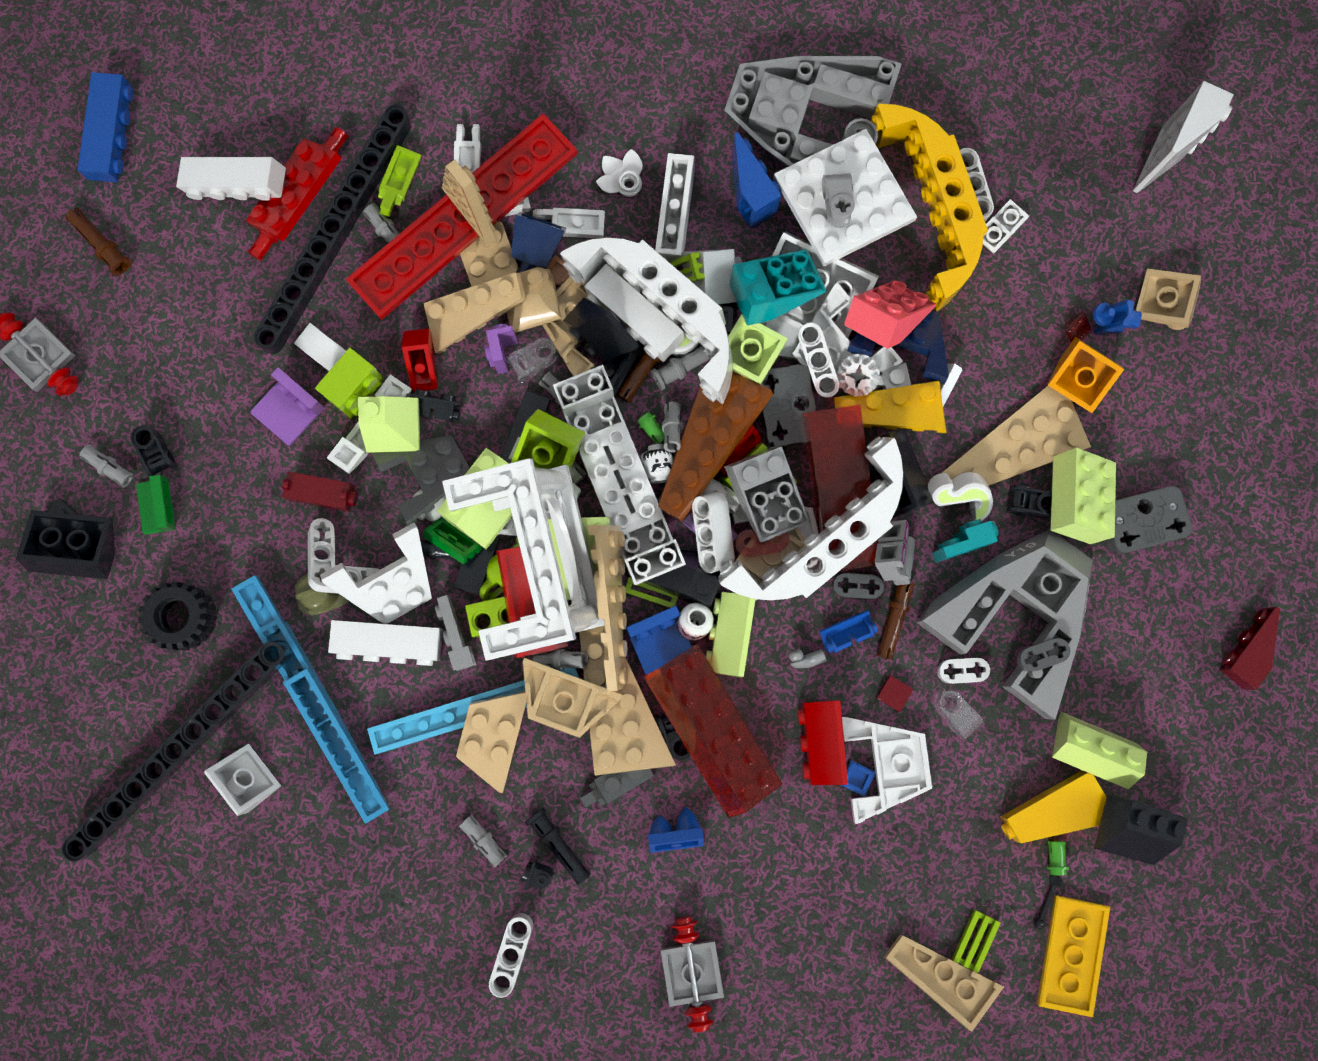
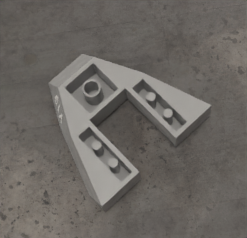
M794 56L743 63L739 65L724 111L787 168L833 145L799 134L809 100L872 119L878 104H889L901 63L879 56Z
M1048 529L998 554L935 598L916 623L956 653L966 654L1010 594L1048 623L1033 645L1049 639L1061 638L1068 642L1070 646V656L1064 662L1034 672L1024 671L1017 665L1002 686L1043 718L1055 720L1085 620L1093 560L1056 532ZM1053 644L1054 649L1047 651V656L1057 655L1059 658V652L1062 651V648ZM1028 652V658L1025 659V663L1034 666L1033 662L1041 658L1040 654L1030 655Z

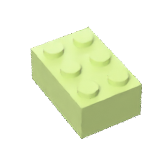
M1079 448L1053 456L1051 531L1088 544H1094L1115 537L1116 462Z

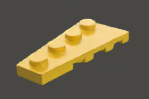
M939 381L872 391L863 396L847 395L834 398L836 422L839 426L866 428L878 426L894 430L906 428L912 429V431L924 432V430H934L937 433H947Z

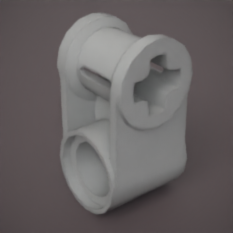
M851 173L823 175L822 193L825 200L827 220L835 228L845 227L849 224L855 207Z

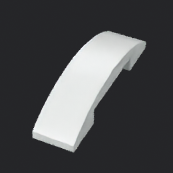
M390 374L376 392L375 397H409L406 394H411L412 389ZM359 421L346 438H341L327 457L328 460L348 474L369 454L365 448Z

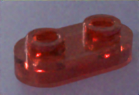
M748 529L742 531L737 536L735 547L737 552L744 557L779 553L787 547L789 534L786 532L779 535L781 538L779 543H773L771 539L760 543L754 530ZM747 538L752 539L754 546L747 548L744 545V540Z

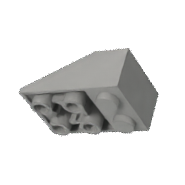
M782 446L771 447L724 466L733 491L760 543L810 523Z

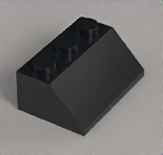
M906 430L889 432L880 436V438L891 437L896 440L902 460V492L892 519L934 503ZM872 441L864 444L866 449H868L867 445L870 444ZM875 467L857 474L864 495L868 494L866 489L878 479L880 481L884 480Z
M31 510L16 560L28 572L108 579L115 556L113 519L110 517Z
M1107 794L1094 848L1154 865L1182 845L1188 818Z

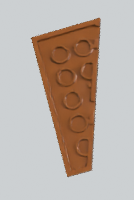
M734 371L730 388L723 404L717 399L712 402L702 393L703 389L699 388L680 442L681 448L677 451L658 505L663 512L680 522L685 519L692 509L694 499L702 495L773 396L771 389Z

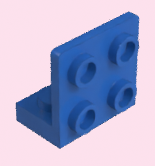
M676 606L626 627L628 636L647 677H651L695 657L689 639L682 636L678 630L677 619L680 613Z

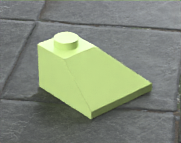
M741 314L728 336L732 353L733 371L756 383L762 384L788 338L761 323L747 326Z
M389 396L358 397L359 427L367 453L420 450L419 398Z

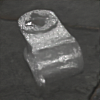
M539 338L524 348L511 353L506 358V362L512 365L518 376L517 381L522 383L552 365L557 359V351L551 340ZM541 348H550V354L547 357L538 356ZM520 362H522L525 369H522Z
M942 690L934 695L933 707L961 740L965 741L984 723L982 717L958 692ZM945 698H951L949 702L951 707L944 706L947 703Z

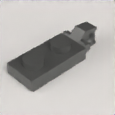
M651 769L601 775L589 784L592 791L583 795L580 799L585 808L596 801L602 806L637 787L654 775Z

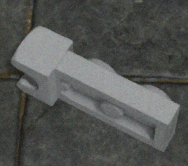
M445 595L437 598L439 605L435 606L439 621L443 620L446 631H443V637L447 647H452V651H449L448 655L453 670L459 671L477 665L472 648L465 645L451 597Z

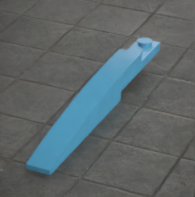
M254 575L232 588L231 590L262 643L282 640L291 647V657L279 669L284 679L283 684L364 823L366 824L388 811L390 808L345 723L289 624L281 617L259 577ZM273 646L270 652L273 659L278 660L280 650Z

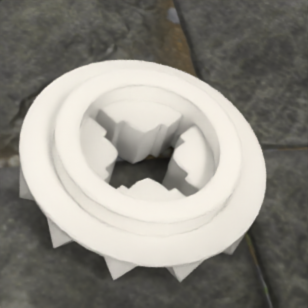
M854 354L842 361L838 368L837 378L844 392L855 397L863 396L876 388L880 379V371L877 363L871 357L863 354ZM859 365H861L862 374L870 378L861 379L858 386H855V378L847 375V373H855Z

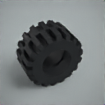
M181 582L160 584L161 588L154 587L150 590L153 595H146L143 601L146 604L139 608V611L143 612V617H138V622L144 624L141 632L142 634L149 635L146 639L150 643H156L155 646L159 648L185 651L200 646V641L205 642L209 638L206 635L207 632L213 633L215 627L210 625L211 621H216L217 619L216 615H212V611L216 610L215 604L209 603L212 598L204 594V590ZM183 601L188 607L189 619L183 629L173 632L167 624V612L174 603Z

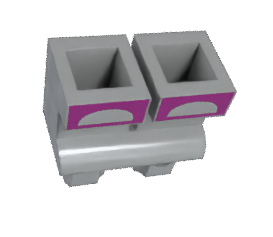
M907 520L890 521L893 527L878 538L875 565L884 581L893 580L895 585H906L911 581L916 540L908 536L909 524Z

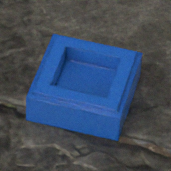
M850 760L847 766L848 785L841 786L865 797L876 772Z

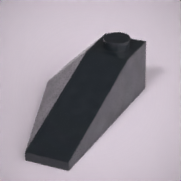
M680 550L686 565L643 582L686 602L700 603L710 608L720 586L718 576L721 572L706 573L700 566L698 551ZM625 565L624 575L631 577Z

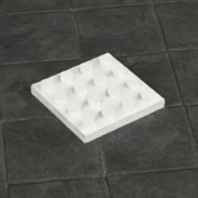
M867 129L775 173L773 177L823 267L914 222L917 218ZM851 173L855 203L854 211L851 214V220L848 225L842 228H835L827 220L825 200L822 193L823 175Z

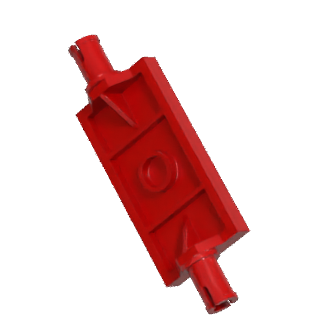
M334 127L324 144L320 145L303 138L289 160L283 165L286 171L281 198H270L267 201L260 200L252 209L246 221L258 229L260 233L247 251L254 258L262 261L273 243L277 244L279 240L284 242L342 158L337 152L346 139L349 138L343 130Z

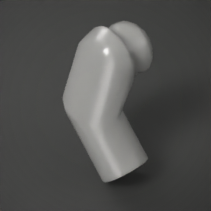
M799 649L789 653L790 665L793 668H810L826 662L822 649L804 656Z

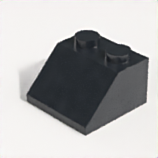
M583 298L563 320L569 327L568 334L577 342L581 340L585 345L583 350L593 359L597 356L607 361L633 351L639 346L609 310L586 298Z

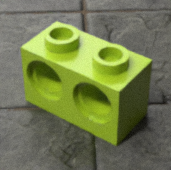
M504 597L465 606L471 635L473 638L479 637L480 642L479 630L483 629L479 628L477 621L481 615H489L491 623L488 628L507 624L503 618L504 612L507 610Z

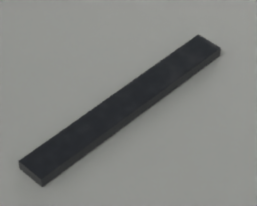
M525 391L501 456L507 463H511L509 456L517 438L521 437L526 421L537 409L546 413L551 401L550 398ZM501 534L496 536L487 549L482 547L481 552L478 554L475 552L472 559L467 558V562L464 565L461 564L453 587L480 596L479 591L487 576L488 563L495 555Z

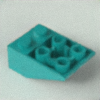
M807 249L733 264L729 283L747 326L771 321L826 292V288Z

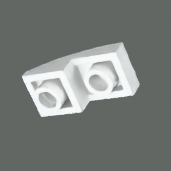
M1010 199L986 224L988 232L983 238V245L994 254L1028 219L1029 215Z
M311 323L308 324L294 342L295 345L328 371L346 352L345 349Z

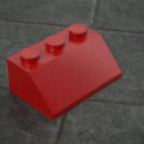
M840 700L801 703V708L797 709L798 724L803 725L804 735L800 736L801 752H806V763H802L803 779H808V784L848 785Z

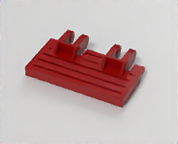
M520 546L497 550L509 623L520 621V617L536 614ZM566 641L514 655L516 658L557 650L568 647Z

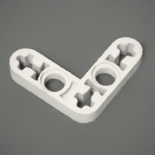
M318 518L311 523L308 531V583L315 591L337 593L323 582H320V578L317 577L319 574L337 566L335 565L334 526L329 520ZM318 528H321L323 533H325L323 541H319L320 532L317 530ZM316 550H323L328 554V558L325 560L318 559L314 552ZM345 566L356 583L361 581L362 577L365 579L381 570L377 568Z

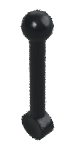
M1052 875L1050 877V889L1040 915L1034 921V926L1037 929H1042L1045 926L1044 918L1056 887L1062 883V878L1059 875Z

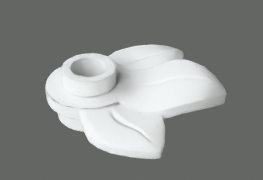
M632 149L626 153L623 161L614 157L604 156L602 160L604 176L596 181L600 189L610 194L620 192L627 197L637 195L642 188V180L639 175L643 165L640 157ZM627 181H631L634 183V186L627 188L624 184Z

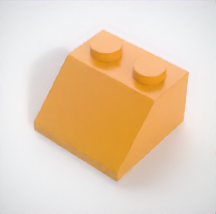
M1075 337L1059 359L1047 385L1093 413L1124 371V368Z

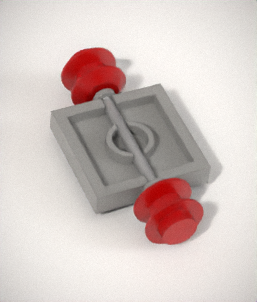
M0 313V339L3 341L11 340L0 350V358L32 390L38 392L47 383L50 388L57 387L55 393L58 396L72 394L78 387L79 379L77 376L69 377L70 369L63 367L76 355L36 317L23 329V323L19 320L15 321L13 313Z
M682 916L675 919L676 923L671 924L672 928L677 929V935L673 937V940L682 943V945L661 948L669 1006L691 1003L692 1005L685 1011V1015L691 1016V1022L687 1024V1027L693 1028V1032H704L709 1030V1025L713 1024L714 1020L709 1019L707 1016L712 1007L703 1004L702 1001L724 998L715 940L693 943L700 936V933L694 932L693 926L698 921L692 920L691 916Z

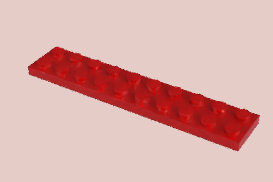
M544 113L472 173L476 178L475 183L480 189L479 193L484 199L483 203L488 209L487 213L492 219L491 223L493 226L578 154L577 149ZM446 194L347 277L346 281L382 320L475 242L479 235Z

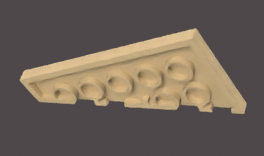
M453 160L445 166L442 189L486 246L489 247L496 242L493 234L496 229L491 223L492 219L487 213L488 209L484 205V199L479 193L480 189L475 183L476 178L466 165L461 168L457 161Z
M1047 386L942 473H947L951 480L962 473H977L990 486L1053 462V456L1074 448L1086 450L1091 446L1072 401L1050 386Z
M588 525L589 535H595L594 548L591 549V557L595 564L598 565V570L594 574L599 619H604L605 622L603 631L600 633L601 643H604V646L608 648V652L604 655L607 691H619L625 688L624 684L628 682V670L624 667V657L627 655V642L623 640V629H626L627 618L622 610V602L626 600L625 586H622L625 561L624 558H621V547H624L625 542L624 532L620 531V526Z
M604 626L579 631L581 651H586L589 658L588 664H586L587 668L583 669L584 680L607 689L604 655L608 652V648L604 646V643H601L600 634ZM624 657V667L628 670V682L624 684L625 688L614 691L622 694L621 700L590 728L595 776L676 766L626 657Z

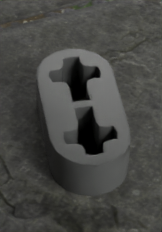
M843 573L833 580L832 588L839 597L870 600L879 597L883 593L884 584L875 575ZM843 578H846L847 583L856 584V588H849L844 593L843 589L838 587V583L842 582ZM870 580H873V584L878 586V590L873 591L871 595L868 589H860V584L866 585Z
M1061 638L1037 643L1020 650L1017 655V664L1022 670L1027 672L1042 670L1067 660L1071 652L1068 642ZM1053 644L1062 648V651L1059 652V658L1057 655L1047 656L1046 652L1054 649ZM1028 652L1030 655L1040 654L1041 656L1040 659L1033 662L1034 666L1025 663V659L1028 658Z

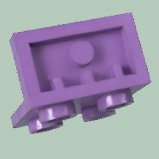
M277 368L271 376L278 382L251 410V414L284 443L291 446L325 407L280 368Z

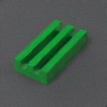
M443 517L424 530L425 539L463 565L467 562V558L472 559L475 552L477 554L481 552V545L451 525Z

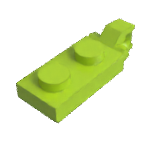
M399 145L396 146L379 187L378 198L383 199L380 205V214L390 217L394 205L401 206L402 201L404 202L421 161V154Z

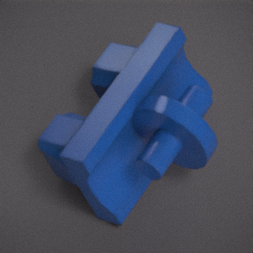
M1125 300L1113 305L1109 303L1098 304L1093 310V319L1098 324L1094 329V334L1104 335L1111 332L1118 334L1125 328H1138L1142 312L1133 309L1134 301Z

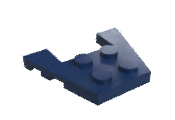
M932 310L896 346L927 356L922 377L932 381H939L945 385L949 374L940 313ZM858 333L850 342L847 351L871 357L875 342Z

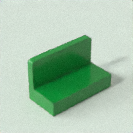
M162 475L149 476L150 481L137 483L136 489L143 534L149 535L176 530L169 479Z

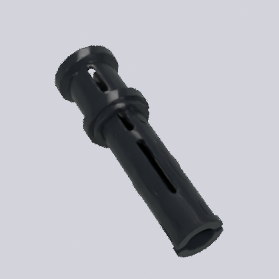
M542 807L524 823L532 827L540 838L539 842L549 847L576 884L579 885L591 873L559 834L561 832L558 825L554 826L545 814L546 809Z

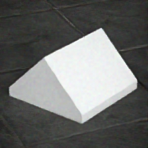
M734 249L686 251L682 253L683 257L690 253L699 252L700 258L696 260L697 263H702L703 268L699 269V272L704 273L705 278L693 284L717 304L736 302L729 286L733 264H735ZM690 263L683 264V269L689 267ZM692 272L684 276L688 278L692 276Z
M249 744L204 771L205 775L237 816L250 812L281 787Z

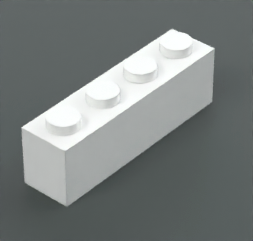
M668 153L655 251L669 263L681 258L685 249L695 172L693 155Z
M181 157L176 187L184 191L187 197L201 200L203 197H211L217 200H224L225 197H233L238 200H247V197H255L267 201L270 198H281L286 168L272 157Z
M607 264L584 286L588 295L586 299L609 310L634 340H639L645 346L643 349L653 359L658 357L664 362L685 340L682 329Z
M332 620L328 653L336 654V659L353 660V655H362L363 661L379 662L380 657H390V663L406 664V659H417L416 665L433 666V661H440L443 629Z

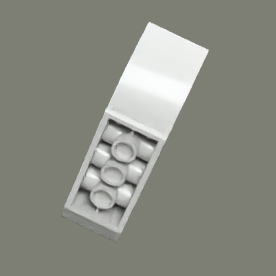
M618 238L591 239L575 244L560 253L565 261L563 263L564 268L576 283L580 284L583 282L586 285L607 264L618 275L624 276L628 283L639 293L642 292L647 297V300L656 308L662 309L672 322L677 326L680 325L686 331L684 334L694 344L700 342L705 348L704 352L711 360L698 373L701 382L699 386L703 389L702 393L709 400L714 402L717 399L721 404L724 403L731 384L733 363L723 310L716 302L643 240L640 243Z
M598 366L553 384L567 424L585 432L578 452L605 517H609L610 525L620 526V531L624 532L625 542L624 547H621V556L624 558L634 585L686 565L676 539L673 540L663 513L658 507V501L616 403L613 388L604 366Z
M877 437L867 445L869 451L864 454L884 480L880 481L878 479L866 489L868 494L862 499L856 497L845 507L847 511L840 517L835 515L824 524L826 529L817 535L815 532L803 541L805 546L798 552L793 550L782 559L784 564L775 570L772 567L761 576L763 580L761 583L757 582L738 559L736 562L728 561L719 569L721 572L718 576L720 584L737 594L753 599L780 600L802 594L805 598L810 596L893 527L890 521L897 509L903 482L902 460L896 440L891 437ZM855 521H859V529L856 532L851 533V524ZM833 539H838L839 544L837 548L828 550L829 543ZM812 557H818L817 564L814 567L808 568L806 565L807 561Z

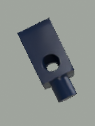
M522 212L516 214L511 257L522 261L518 273L536 268V266L546 269L566 232V227Z

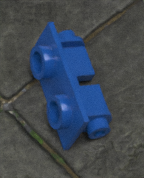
M866 610L820 630V635L825 650L829 653L833 651L837 653L851 646V639L855 638L858 643L867 638L874 637V633L878 632L876 624L871 621L869 610Z

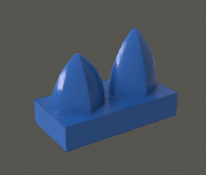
M687 807L683 808L678 817L676 831H673L669 822L659 815L652 823L650 834H648L650 853L704 846L703 830L700 828L695 815Z

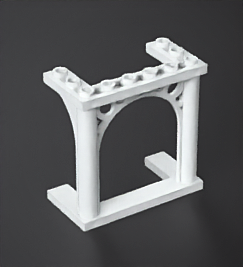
M529 458L442 481L449 511L492 501L494 511L511 508L536 614L520 617V621L479 630L486 661L576 639V632L605 625L604 619H599L594 583L595 573L568 465L552 469L534 467L533 459ZM544 499H547L572 604L569 606L543 504Z

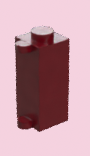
M288 471L286 479L282 483V488L284 489L282 497L288 501L350 512L351 506L355 507L358 499V491H355L356 487L348 482Z

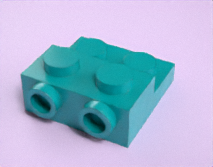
M981 519L960 526V532L953 535L954 539L937 545L939 550L932 553L935 563L997 542L998 529L995 522L988 521L982 523Z

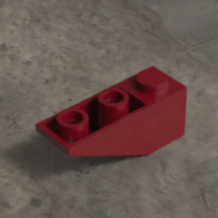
M1277 606L1260 609L1253 617L1255 623L1252 627L1243 631L1238 637L1237 641L1240 643L1235 650H1230L1222 659L1224 665L1220 671L1245 690H1257L1272 669L1280 608Z

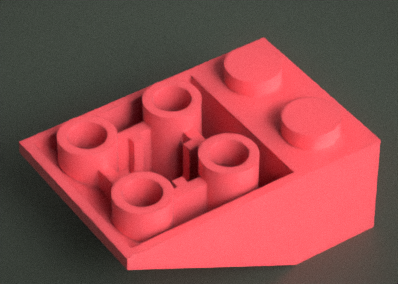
M891 281L854 296L844 325L888 349L901 343L935 308L936 303L929 300L926 294L908 289L907 285L903 282Z

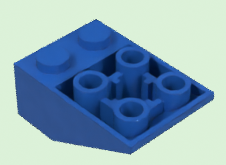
M737 132L734 134L731 153L737 210L749 228L753 229L777 213L782 192L775 180L771 181L766 174L767 169L762 160H757L753 155L750 142L746 138L742 139Z

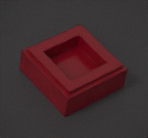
M889 675L876 699L897 712H901L913 689Z

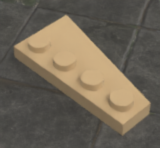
M903 935L898 936L883 956L971 1032L1004 988V986L959 965Z

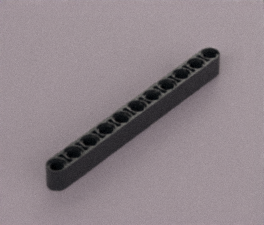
M391 105L384 111L257 327L254 340L266 353L276 354L284 347L384 176L396 146H401L409 133L411 122L405 108L401 105ZM403 118L400 123H393L395 119ZM383 140H390L388 144L380 145ZM371 161H378L375 166L367 167ZM358 183H365V185L362 188L355 189V186ZM352 204L349 210L342 211L344 205ZM340 226L336 232L329 233L331 227ZM322 247L327 248L324 254L316 255L318 249ZM314 269L311 276L303 277L307 270ZM294 292H301L297 299L291 300V295ZM283 313H287V318L283 322H278V317ZM270 335H274L273 342L265 345V339Z
M282 640L263 644L62 844L63 856L67 860L74 862L94 853L291 657V647L289 644ZM273 646L280 650L278 660L273 659L270 652ZM254 665L260 669L259 679H255L252 676L251 670ZM234 685H237L241 690L239 698L234 697L232 694V687ZM215 704L221 709L219 718L213 714V706ZM195 724L201 728L200 737L195 735L193 731ZM175 743L179 744L182 749L180 756L174 751ZM155 763L160 764L162 767L161 775L156 773ZM136 782L142 786V794L136 791ZM116 802L122 805V813L117 811ZM97 821L102 824L103 832L98 831ZM77 841L82 843L83 852L78 849Z

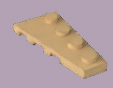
M515 272L424 303L435 353L440 354L446 351L447 347L453 343H458L465 339L467 334L475 329L479 330L487 325L486 322L496 316H501L526 300L521 275Z

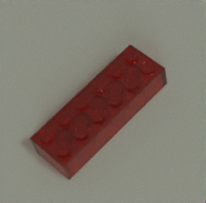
M860 405L802 413L819 534L826 529L824 524L835 515L840 517L847 511L845 507L856 497L862 499L868 494L866 489L871 485L868 459L864 455L867 450ZM855 521L851 524V533H854L859 529V521ZM833 539L829 543L828 550L837 548L839 544L838 539ZM878 539L840 571L876 566L875 556Z
M698 644L684 650L644 676V679L728 818L748 812L782 785V782Z

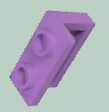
M498 324L493 326L492 330L486 331L489 344L484 345L490 367H495L497 373L500 374L508 372L503 347L518 344L513 326Z

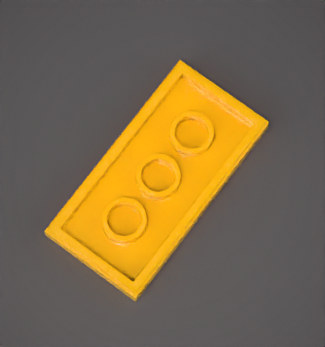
M1054 895L1037 999L1038 1006L1093 1017L1110 906Z

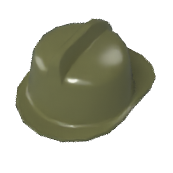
M308 574L300 578L294 587L299 610L304 614H322L342 607L349 602L339 593L313 590L308 583Z

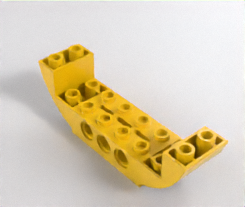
M878 104L871 120L876 126V131H878L876 146L877 148H882L905 141V151L908 156H912L914 162V176L917 180L920 179L923 187L921 188L922 199L924 203L929 204L931 210L929 212L930 222L933 227H937L939 233L937 237L938 245L941 250H945L948 258L946 259L948 271L938 273L926 289L927 292H925L929 300L936 303L933 310L938 312L952 300L971 276L978 263L983 246V238L987 234L988 228L954 134L949 136L939 124L911 108L893 104Z

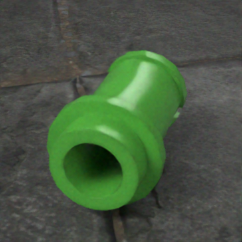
M648 412L637 421L640 425L638 428H643L654 442V445L660 444L664 441V432L654 419L656 417L655 414L651 415Z
M1048 841L1049 866H1047V869L1050 870V875H1067L1069 866H1066V841Z

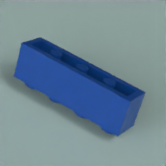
M91 72L77 170L87 180L118 182L119 174L123 173L122 150H125L127 146L125 128L130 123L128 107L129 101H132L134 96L132 86L123 75Z

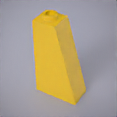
M1081 770L1000 816L1004 822L1001 828L1009 840L1013 838L1016 842L1025 843L1100 826L1106 796L1094 775Z

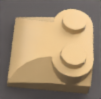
M537 267L520 272L526 300L507 311L509 325L513 326L515 333L561 319L554 275L551 270Z
M1147 269L1136 311L1142 312V320L1166 324L1174 330L1189 328L1199 294L1201 276Z

